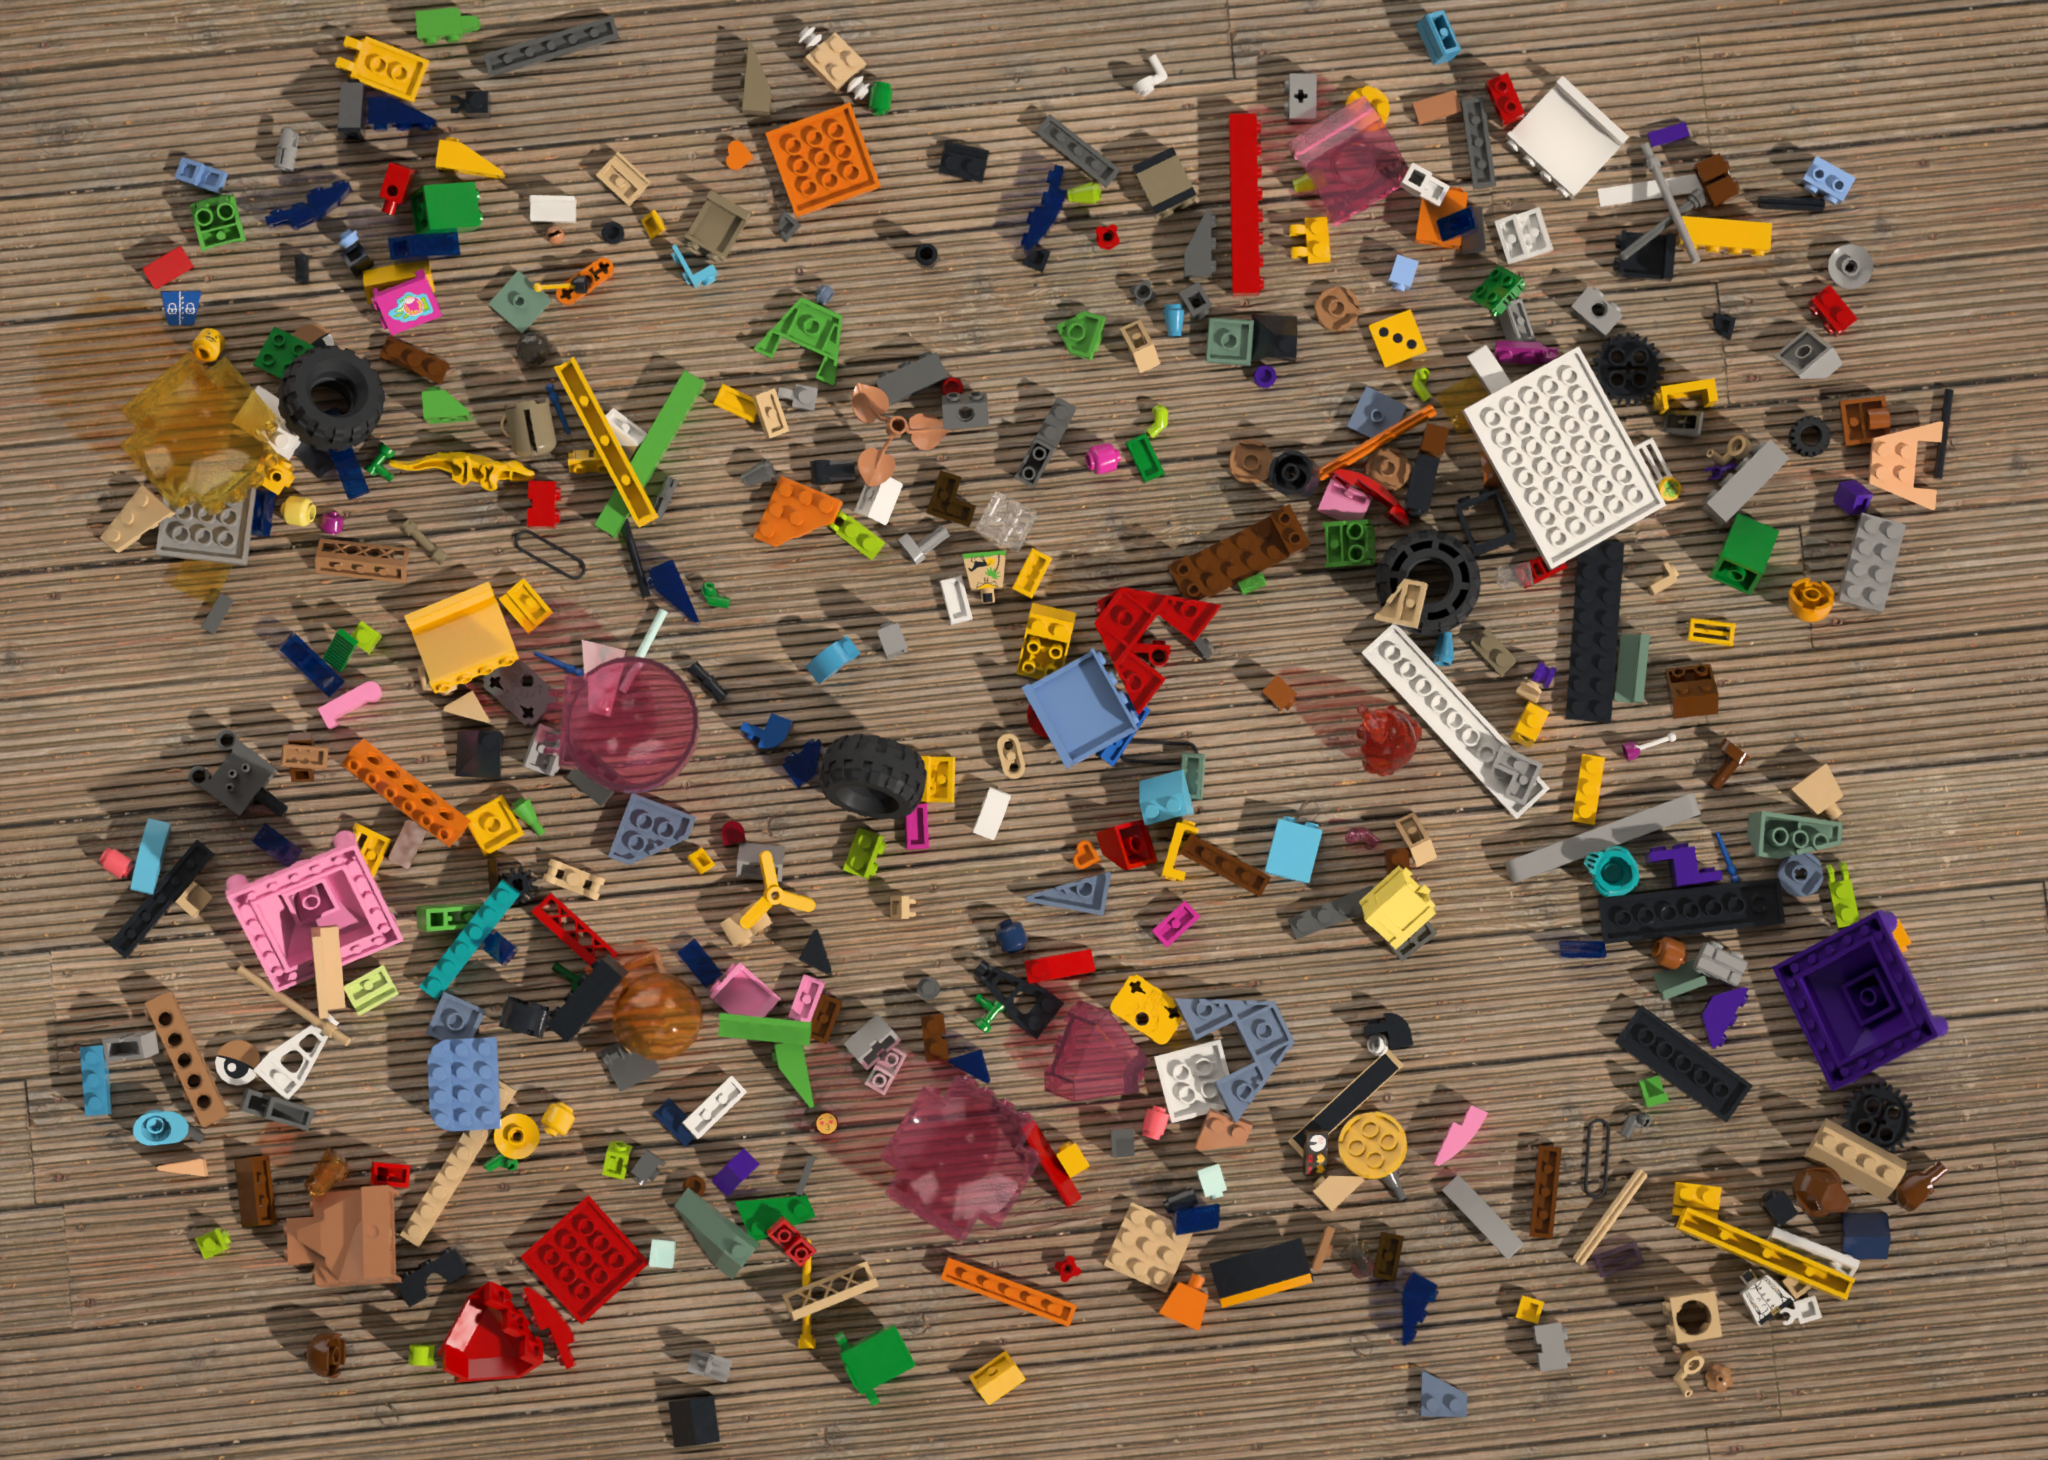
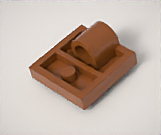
M1885 396L1839 401L1844 446L1871 444L1872 438L1890 433V414L1886 407Z

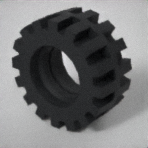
M1805 416L1797 420L1789 431V442L1791 443L1792 450L1794 449L1795 453L1802 455V457L1810 458L1823 453L1829 446L1831 439V430L1826 425L1827 423L1823 422L1820 417ZM1811 427L1818 432L1819 441L1816 445L1807 446L1802 442L1801 432L1803 429Z

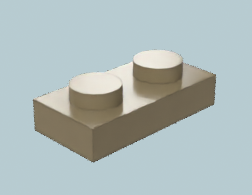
M1488 628L1470 643L1500 677L1518 661Z

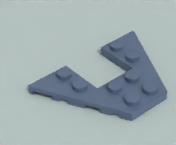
M1176 998L1174 1002L1193 1041L1233 1022L1253 1063L1213 1082L1233 1124L1237 1123L1246 1108L1254 1100L1256 1094L1265 1085L1274 1069L1280 1064L1284 1055L1295 1043L1275 1001Z

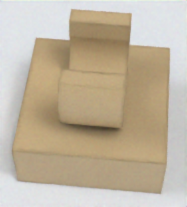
M909 896L890 897V920L909 919V917L916 916L915 912L909 911V904H916V901L909 899Z

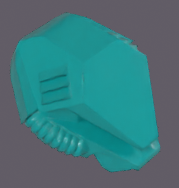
M1622 846L1607 847L1603 852L1588 853L1585 858L1584 865L1592 879V883L1597 892L1602 896L1625 895L1637 886L1640 877L1637 863L1630 852Z

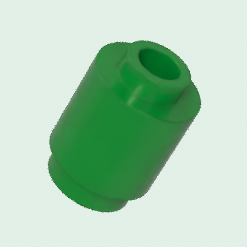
M874 82L873 87L870 88L868 110H871L873 115L885 116V113L890 112L893 93L891 84Z

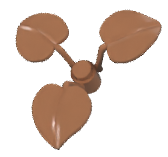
M857 383L852 394V409L855 416L866 424L874 422L876 418L887 422L886 432L889 438L881 451L876 448H868L859 455L857 461L858 471L864 483L868 487H874L886 482L895 470V459L889 454H884L894 438L901 436L906 431L907 434H911V442L916 448L931 450L941 442L950 429H944L942 420L926 413L912 416L908 424L901 416H895L892 419L889 416L882 417L881 415L885 414L889 408L888 396L877 387Z

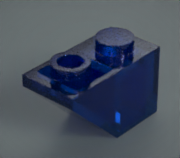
M813 738L802 745L804 749L796 754L794 751L784 758L785 763L782 766L798 789L817 776L822 749L820 739L816 741Z

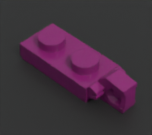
M1496 341L1494 357L1498 363L1541 365L1548 364L1557 359L1558 349L1542 346L1541 342Z

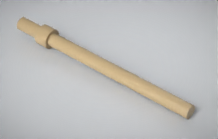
M241 965L238 968L237 973L317 1026L324 1035L329 1038L333 1037L345 1046L350 1043L351 1038L340 1032L336 1025L319 1019L317 1015L281 991L276 993L271 984Z

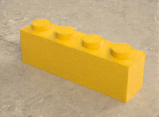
M1682 216L1696 250L1697 248H1703L1708 253H1719V250H1728V254L1732 255L1751 252L1750 255L1762 257L1764 253L1767 254L1770 251L1772 223ZM1678 232L1677 246L1683 247V250L1686 251V248Z

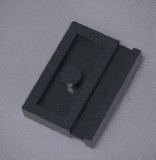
M945 141L938 174L983 184L989 150Z

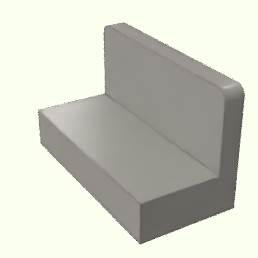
M740 843L737 858V878L763 880L759 854L762 851H769L772 854L777 881L782 882L785 847Z

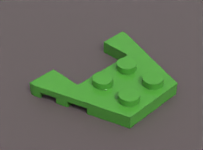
M801 297L753 350L773 359L781 339L784 338L824 356L815 379L834 387L836 383L842 315Z

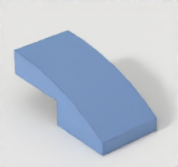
M182 157L175 179L221 195L228 173Z

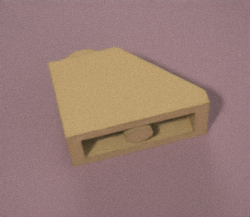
M1141 320L1120 328L1127 348L1140 373L1160 365L1154 344Z
M1415 812L1394 821L1416 867L1437 858L1432 841Z
M1322 1175L1313 1184L1315 1189L1312 1192L1330 1211H1333L1365 1179L1359 1176H1327L1324 1178Z

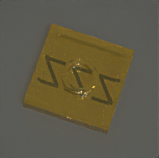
M185 559L172 587L214 606L233 564Z

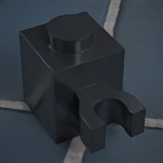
M465 91V98L450 95L451 101L459 102L457 108H450L451 114L465 111L468 118H491V96L488 91Z

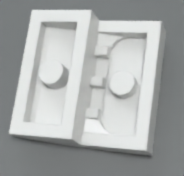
M1539 207L1494 221L1508 264L1553 251V246Z

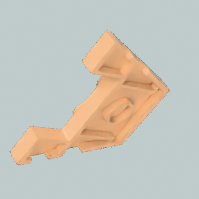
M1937 421L1872 438L1868 483L1928 509L1935 510L1937 490L1914 488L1913 486L1918 441L1941 442L1943 422Z

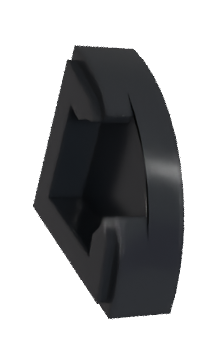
M1039 250L1031 253L1023 260L1022 266L1043 273L1051 251Z
M1713 313L1712 320L1716 332L1722 338L1730 341L1736 318Z

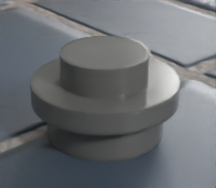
M925 977L919 981L917 992L921 998L932 1000L938 996L940 986L934 978Z

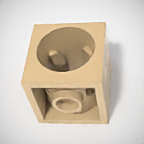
M1706 1290L1664 1297L1665 1302H1662L1663 1315L1668 1317L1669 1325H1665L1667 1339H1670L1672 1343L1680 1344L1723 1337L1715 1291ZM1695 1300L1700 1308H1704L1706 1320L1700 1326L1698 1332L1686 1334L1687 1330L1678 1326L1676 1315L1681 1310L1683 1303Z

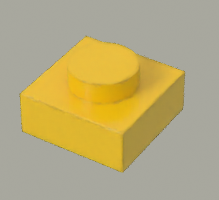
M1521 1295L1515 1317L1538 1324L1544 1302Z

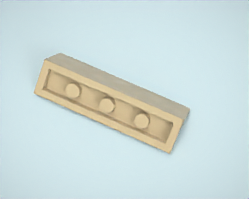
M338 925L310 927L319 1019L329 1018L328 1010L345 1008Z

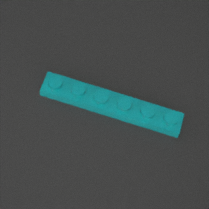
M502 879L421 982L419 988L435 1000H438L518 898L520 892Z

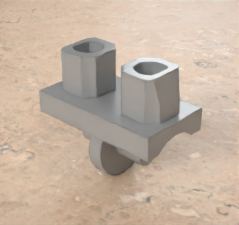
M693 1349L687 1372L727 1382L733 1360Z

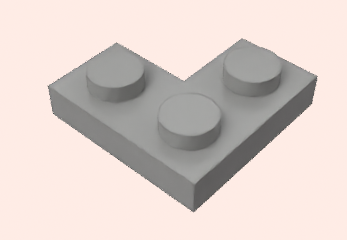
M1501 746L1492 767L1512 776L1503 797L1525 806L1543 764Z

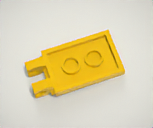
M346 36L343 43L344 47L357 51L353 62L338 57L335 67L349 72L347 76L350 79H359L366 86L414 104L429 65V60L367 36L365 39L362 38L361 41Z

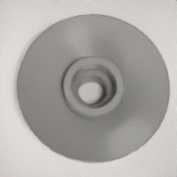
M1847 244L1837 248L1832 253L1828 261V272L1833 282L1844 289H1857L1865 285L1871 278L1873 261L1870 254L1864 248L1854 244ZM1847 264L1853 266L1852 272L1846 270L1845 266Z

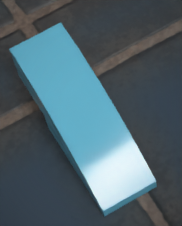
M148 818L135 864L131 890L153 895L171 833L170 823Z

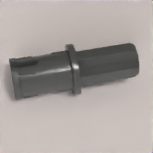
M665 476L659 493L655 494L657 498L653 507L659 518L655 519L657 521L662 520L668 504L672 503L671 497L679 482L676 479L673 480L670 476Z

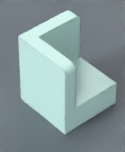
M652 1239L649 1267L672 1269L676 1241Z

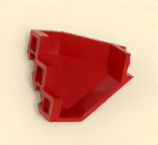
M492 1281L487 1282L467 1297L437 1356L443 1358L442 1370L454 1375V1383L521 1378L543 1363V1343L539 1336L534 1337L528 1328L530 1322L522 1310H517L510 1300L513 1296L509 1290Z

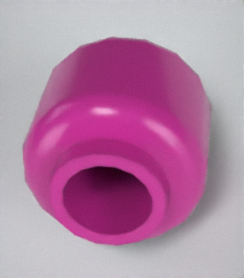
M1110 443L1091 446L1085 455V460L1090 471L1092 470L1095 474H1104L1115 471L1121 457L1118 449H1114Z

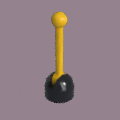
M586 275L577 276L572 279L571 283L541 285L535 283L533 290L540 292L542 289L572 288V291L575 293L587 294L588 280Z

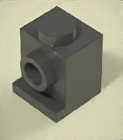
M1199 282L1179 293L1178 297L1192 319L1196 316L1198 319H1201L1210 313L1209 309L1212 307V303ZM1199 300L1201 305L1194 307L1192 301Z
M646 1150L631 1171L634 1174L632 1179L642 1186L649 1179L653 1182L660 1172L658 1166L664 1167L666 1162L651 1151Z

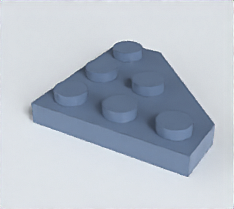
M632 793L608 857L631 865L687 840L696 817Z

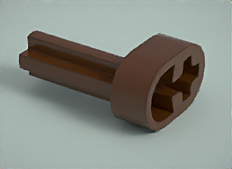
M1726 738L1723 739L1718 748L1729 757L1708 782L1718 791L1739 765L1743 767L1750 758Z

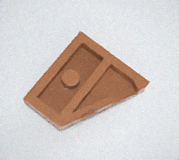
M1209 1108L1194 1144V1150L1243 1146L1247 1141L1253 1123L1239 1118V1121L1233 1124L1229 1114Z

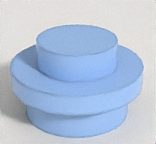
M348 229L339 236L341 241L338 242V245H342L346 249L359 239L356 235L358 232L356 230L351 232Z

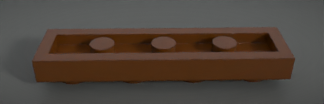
M1190 834L1180 853L1184 857L1258 897H1261L1271 878L1267 874L1193 834Z
M1538 1145L1529 1237L1553 1239L1562 1151L1560 1147Z

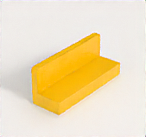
M427 258L363 271V283L368 304H373L371 300L374 297L373 289L378 288V291L381 292L416 278L415 272L424 269L431 288L435 292L430 260Z

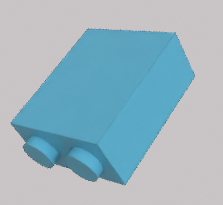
M1283 816V820H1277L1264 873L1309 884L1323 830L1318 829L1319 825L1305 822V825L1296 823L1297 819Z

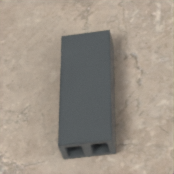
M221 593L201 628L215 635L234 600Z
M809 1155L796 1194L803 1195L816 1159L815 1157Z

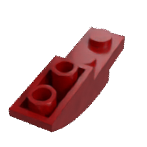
M531 1286L523 1288L525 1293H522L525 1305L531 1306L534 1313L530 1316L535 1328L539 1327L540 1331L548 1327L550 1328L551 1332H548V1337L552 1345H557L559 1353L556 1356L560 1366H565L566 1370L577 1366L568 1345L577 1340L565 1318L540 1292Z

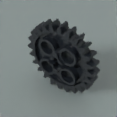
M1629 332L1626 333L1624 339L1618 333L1617 341L1609 337L1610 345L1603 342L1601 347L1604 351L1596 350L1595 353L1599 358H1593L1592 362L1597 364V366L1591 368L1593 372H1597L1595 377L1599 380L1604 393L1610 395L1609 402L1614 397L1617 398V405L1622 400H1625L1626 406L1630 405L1631 400H1633L1635 405H1638L1639 398L1646 402L1648 400L1646 394L1653 397L1655 393L1652 388H1660L1656 381L1664 379L1663 376L1659 375L1660 372L1665 370L1664 367L1659 366L1664 359L1656 357L1661 351H1653L1652 348L1655 343L1647 345V337L1640 341L1638 333L1633 339ZM1619 353L1622 356V362L1614 363L1611 360V354ZM1634 354H1643L1645 362L1641 364L1635 362ZM1628 364L1631 369L1646 367L1648 371L1632 370L1630 374H1627L1626 370L1608 371V367L1622 369ZM1611 376H1620L1622 385H1613ZM1634 376H1642L1645 384L1637 386L1633 380Z
M1870 1082V1089H1866L1864 1085H1861V1093L1854 1090L1853 1092L1856 1097L1854 1099L1847 1097L1851 1103L1850 1106L1843 1105V1108L1848 1113L1841 1114V1117L1847 1120V1122L1841 1124L1842 1127L1849 1128V1131L1886 1151L1891 1149L1893 1153H1896V1145L1904 1148L1901 1141L1903 1139L1910 1141L1906 1135L1907 1132L1914 1133V1130L1909 1126L1916 1124V1120L1910 1118L1916 1112L1908 1110L1913 1106V1103H1905L1908 1098L1907 1094L1899 1096L1901 1089L1898 1087L1893 1092L1892 1084L1884 1088L1883 1082H1880L1878 1088H1875L1873 1082ZM1875 1099L1878 1102L1877 1107L1873 1110H1868L1866 1108L1867 1101ZM1886 1100L1887 1103L1881 1113L1884 1120L1878 1122L1875 1136L1871 1138L1870 1135L1876 1125L1873 1118L1879 1116L1882 1102ZM1891 1107L1899 1108V1114L1896 1117H1889L1887 1115ZM1861 1121H1868L1870 1127L1866 1131L1858 1130L1859 1123ZM1882 1129H1891L1892 1132L1889 1138L1883 1139L1880 1137Z

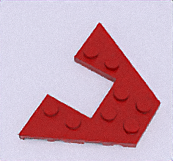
M1126 587L1119 589L1094 624L1138 715L1167 679L1131 651L1145 631L1159 615L1195 642L1222 605Z

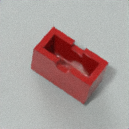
M528 481V499L532 501V508H527L528 528L556 529V523L560 524L561 512L557 510V501H561V487H557L556 481Z

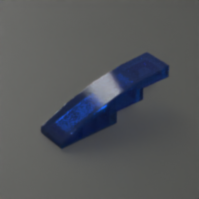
M337 407L324 411L330 415H341ZM353 446L348 447L345 451L338 452L329 449L348 500L350 501L370 493Z

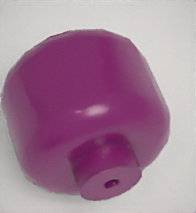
M337 511L324 513L321 517L320 528L324 533L336 535L342 531L344 518L339 516Z

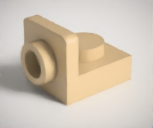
M1665 562L1661 565L1667 576L1666 578L1662 574L1651 580L1652 585L1648 590L1652 596L1678 582L1676 577L1679 574L1673 564L1669 565L1668 562Z

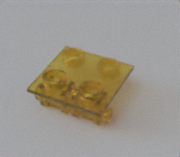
M1475 373L1435 395L1457 434L1470 428L1462 410L1488 397Z

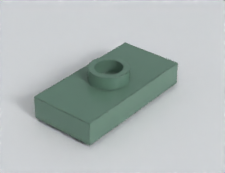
M1182 752L1181 770L1183 769L1190 798L1202 800L1206 754Z

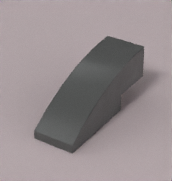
M246 1087L239 1106L241 1111L306 1131L309 1130L315 1111L313 1108Z

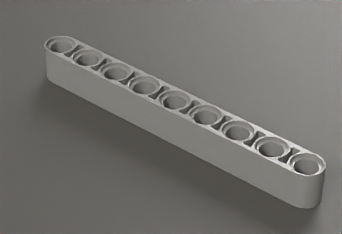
M1690 793L1504 862L1511 883L1514 884L1584 858L1588 853L1603 851L1607 847L1617 846L1700 815L1701 812L1694 793Z

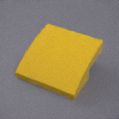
M921 756L925 763V770H927V779L921 802L954 803L955 757Z

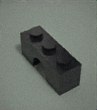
M448 1247L439 1252V1258L433 1262L429 1258L418 1265L420 1269L416 1272L411 1273L409 1270L399 1276L402 1278V1282L395 1284L408 1307H412L431 1296L427 1289L426 1281L432 1273L442 1274L448 1284H451L471 1272L457 1248L451 1250Z

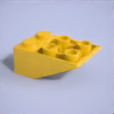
M1032 603L1016 671L1017 675L1040 680L1065 666L1077 613Z

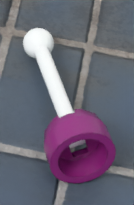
M1669 733L1667 737L1640 746L1635 742L1622 744L1624 757L1627 761L1634 760L1640 755L1642 749L1666 741L1673 742L1676 740V735Z

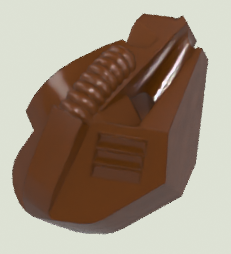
M1831 1167L1805 1168L1795 1176L1792 1182L1794 1198L1805 1214L1812 1217H1824L1831 1212H1847L1851 1200L1842 1188L1843 1182L1841 1177Z

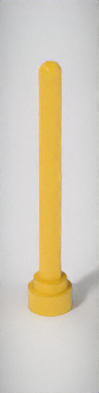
M811 1258L802 1265V1287L811 1284ZM809 1290L802 1292V1294L807 1295ZM808 1299L806 1305L810 1304L811 1300ZM811 1314L802 1317V1335L798 1339V1349L816 1348V1339H814V1335H811Z

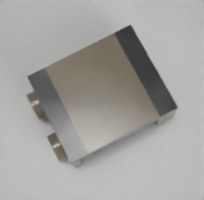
M1173 147L1132 166V172L1135 178H1138L1154 210L1155 218L1159 216L1162 219L1174 213V209L1180 206L1184 209L1194 204L1193 200L1196 199L1197 194Z

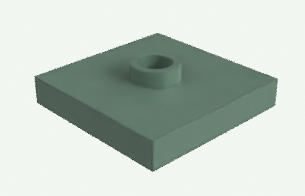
M517 271L488 305L523 335L550 305L552 299L542 291L535 292L533 290L534 284L520 271Z
M1209 317L1205 363L1251 366L1254 320Z

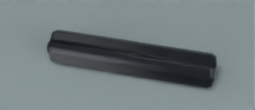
M1760 196L1758 198V208L1822 212L1825 209V200L1817 198Z

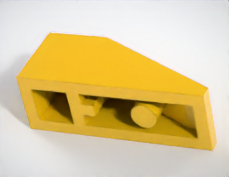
M446 137L445 140H439L435 164L437 170L505 179V174L502 170L463 143H460L459 139Z

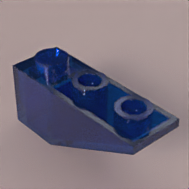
M368 97V125L370 128H374V131L384 132L387 131V128H396L397 131H409L410 127H419V130L428 131L433 130V127H438L436 119L392 97Z
M458 232L414 234L388 238L390 258L393 264L461 255Z
M1411 1272L1401 1291V1344L1406 1346L1407 1342L1410 1344L1413 1342L1417 1331L1414 1330L1418 1322L1423 1323L1428 1311L1425 1308L1429 1302H1434L1439 1293L1436 1290L1437 1284L1414 1272Z

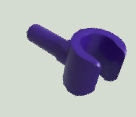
M1736 462L1722 467H1707L1705 472L1712 471L1713 473L1712 477L1707 480L1720 479L1722 473L1737 466Z

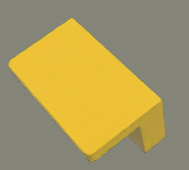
M1004 1351L968 1376L988 1405L1026 1380L1007 1351Z

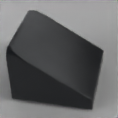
M359 242L340 254L355 277L360 276L363 271L374 266V263Z

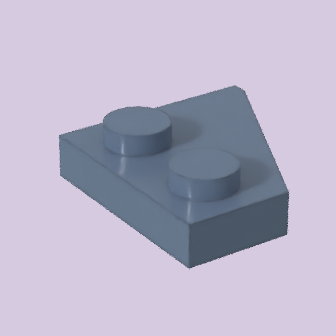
M1421 1371L1420 1416L1467 1417V1394L1427 1372Z

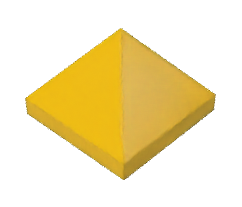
M652 210L641 219L651 240L665 230L664 221L656 210Z
M702 847L687 857L692 869L701 875L715 866V863Z

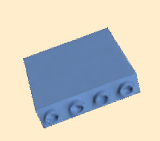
M1094 648L1090 649L1091 652L1031 685L1028 683L1021 687L1066 769L1139 730L1136 725L1139 723L1135 712L1133 710L1128 711L1125 706L1128 703L1123 691H1117L1114 684L1118 683L1112 671L1106 672L1103 665L1107 662L1100 651L1096 653Z

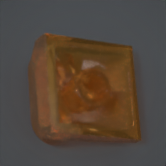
M328 1147L303 1185L308 1194L312 1197L320 1196L339 1180L344 1181L350 1171L348 1169V1162L344 1157Z

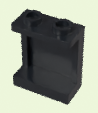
M1622 229L1620 235H1616L1615 249H1619L1618 257H1614L1613 271H1617L1616 277L1671 282L1674 272L1675 233L1657 235L1626 260H1621L1619 254L1645 233L1627 232V230Z

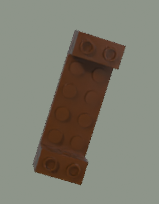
M1288 504L1270 513L1267 518L1190 557L1187 555L1169 564L1167 570L1181 598L1204 601L1236 585L1238 581L1240 582L1243 579L1252 577V575L1254 576L1309 548L1310 542L1291 505Z

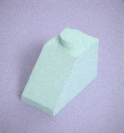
M1219 1164L1196 1171L1204 1197L1210 1196V1199L1213 1200L1224 1196L1222 1191L1227 1190Z

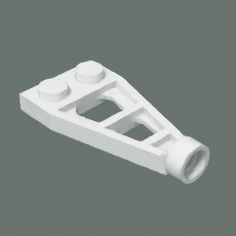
M329 1013V1018L323 1019L327 1023L331 1022L336 1026L339 1024ZM311 1024L269 1052L253 1070L288 1101L304 1083L328 1037L322 1033L321 1029ZM308 1034H314L318 1038V1043L312 1052L307 1053L299 1046V1042ZM292 1050L298 1051L303 1056V1063L295 1073L290 1072L281 1064L282 1056Z

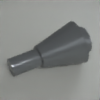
M1397 1169L1388 1176L1380 1178L1393 1190L1398 1201L1406 1198L1400 1186Z

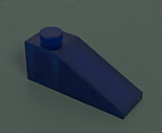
M672 559L648 569L650 575L646 579L650 588H656V591L695 625L701 624L674 560Z

